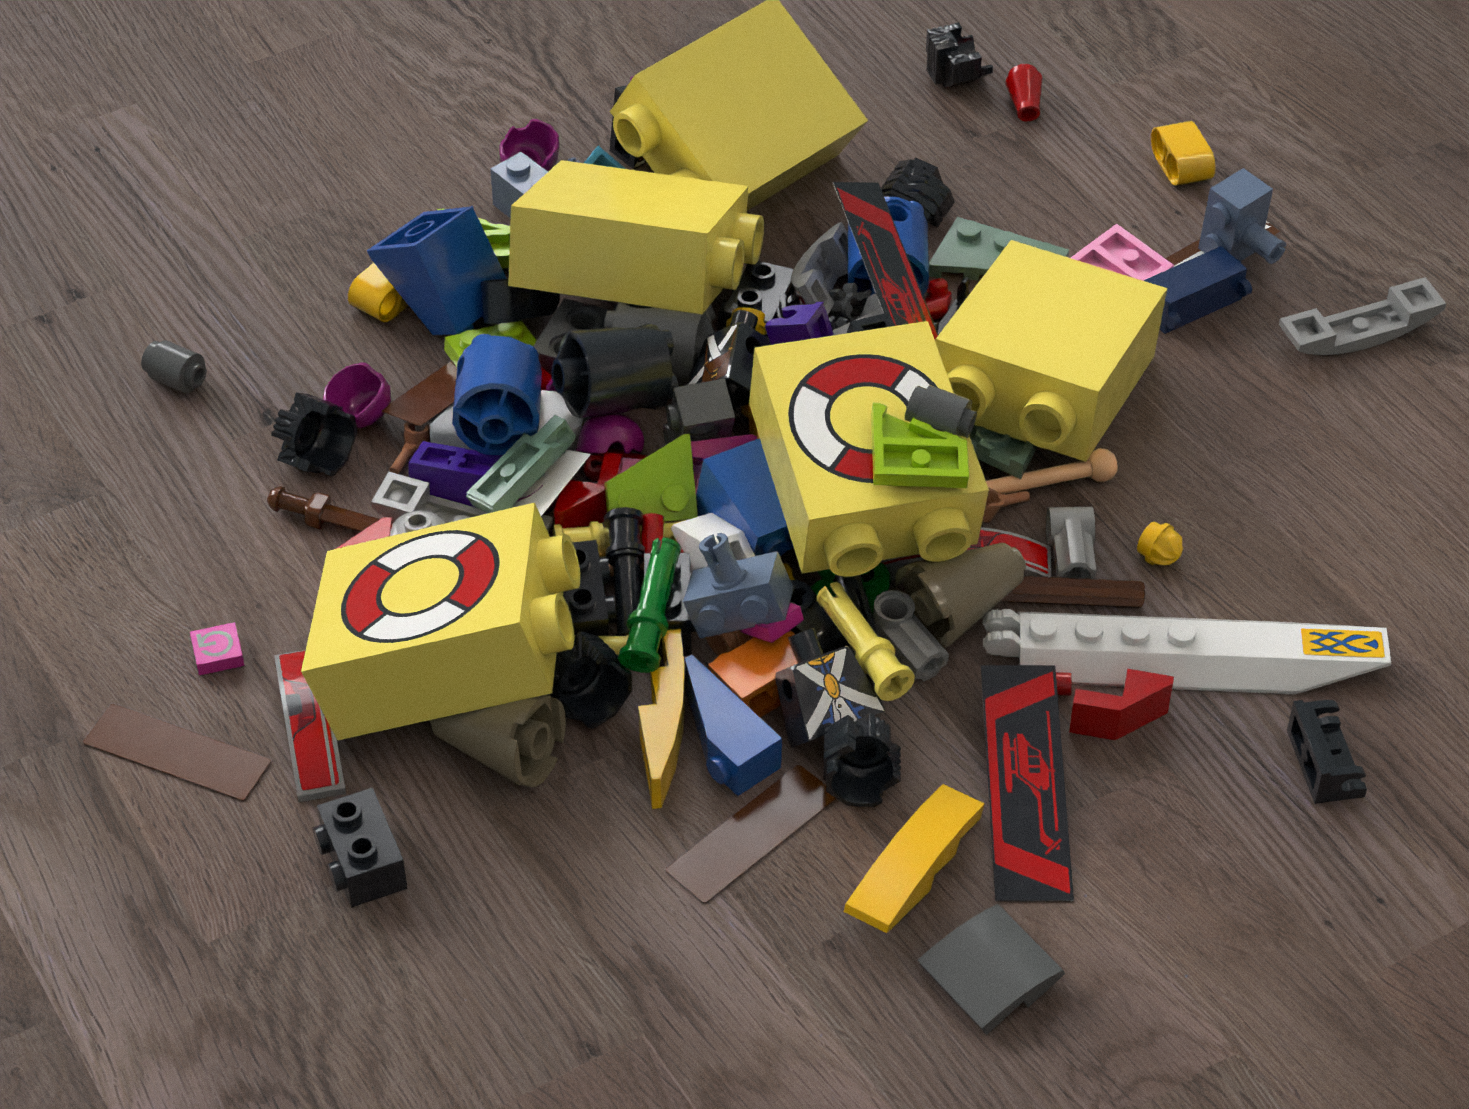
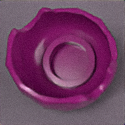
M531 119L527 126L523 128L512 126L499 145L500 162L522 152L542 168L550 171L558 160L559 135L550 124L538 119Z
M360 362L346 366L333 375L324 388L323 400L343 407V411L355 416L356 427L364 428L372 425L384 416L385 413L382 410L391 403L390 385L381 373L376 372L369 364Z
M626 415L590 417L583 424L576 451L592 455L593 453L604 454L608 448H614L618 450L624 449L625 454H629L631 451L641 454L645 440L638 424Z

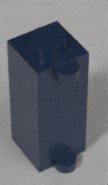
M1220 246L1145 279V282L1167 288L1159 330L1166 334L1251 294L1252 286L1246 279L1247 268L1243 266L1240 260L1234 258L1226 249Z

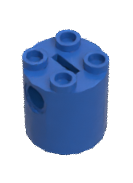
M884 197L924 296L929 287L928 225L924 216V209L916 201H908L899 197ZM848 223V283H856L858 287L857 292L870 290L872 292L871 295L876 294Z
M480 334L463 351L457 363L452 424L457 436L469 448L486 455H504L524 433L532 436L538 432L542 367L539 362L538 351L533 346L512 337Z

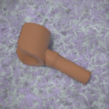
M405 423L404 446L390 467V472L399 474L422 441L430 442V425L427 424L422 431H415L414 424Z
M988 488L989 492L982 522H990L1001 507L1029 501V492L1021 491L1005 495Z

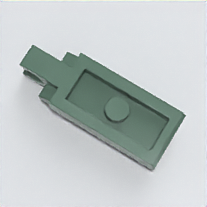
M554 415L536 434L529 436L524 433L466 492V497L470 503L487 514L512 508L516 501L545 474L547 469L566 452L576 439V435L567 421Z

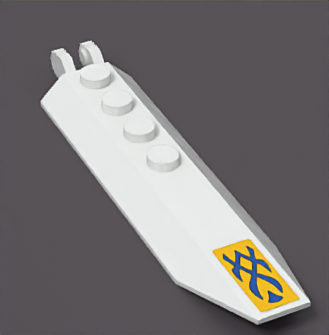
M992 609L983 617V625L986 628V632H990L983 638V647H985L986 653L995 656L1019 657V665H1055L1056 672L1072 673V685L1124 687L1127 669L1174 676L1172 689L1299 694L1391 666L1387 628L1021 611L1015 613L1011 609Z

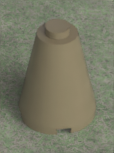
M997 543L967 550L961 555L946 561L932 562L923 560L907 564L896 572L895 583L896 586L903 583L905 593L912 598L915 604V616L945 649L952 645L1023 582L1026 564L1018 549L1010 547L1006 543Z
M548 694L429 720L435 736L515 784L528 787L540 785L553 770L558 758L551 756L555 741L563 743L566 728L565 711L562 703Z

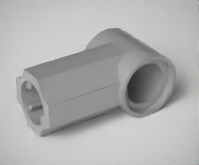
M1048 507L1046 513L1047 545L1053 547L1056 576L1095 579L1097 570L1093 548L1095 541V515L1093 507Z
M898 590L882 592L874 601L872 613L878 636L890 640L895 648V656L903 665L908 666L912 670L915 680L921 679L924 682L936 676L939 670L947 664L949 654L915 616V604L910 596Z

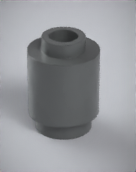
M167 340L150 343L145 349L141 360L143 371L147 372L152 380L183 393L192 392L195 388L201 386L206 378L207 369L204 357L201 354Z
M929 385L927 389L916 386L906 408L905 420L911 422L914 417L917 420L930 424L938 431H947L959 437L968 438L974 427L977 412L971 410L972 400L932 385Z

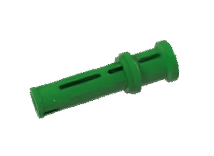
M659 538L655 539L652 543L651 556L637 609L628 616L626 626L629 630L626 645L619 652V662L626 668L640 673L654 672L659 668L661 658L657 652L660 640L666 636L669 626L665 617V609L673 583L676 564L681 552L680 544L669 538H662L661 548Z

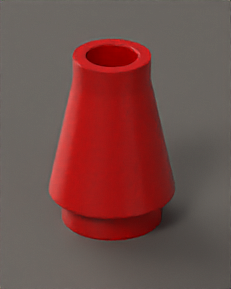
M1020 64L1013 67L1005 81V86L1017 110L1018 118L1025 122L1036 120L1040 116V99L1043 83L1041 73L1030 64Z

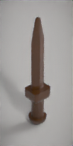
M278 486L273 488L267 496V503L273 511L278 512L280 509L305 515V523L317 529H320L325 521L361 532L380 520L379 518L331 505L330 495L321 492L313 493L309 499L288 493L285 487Z

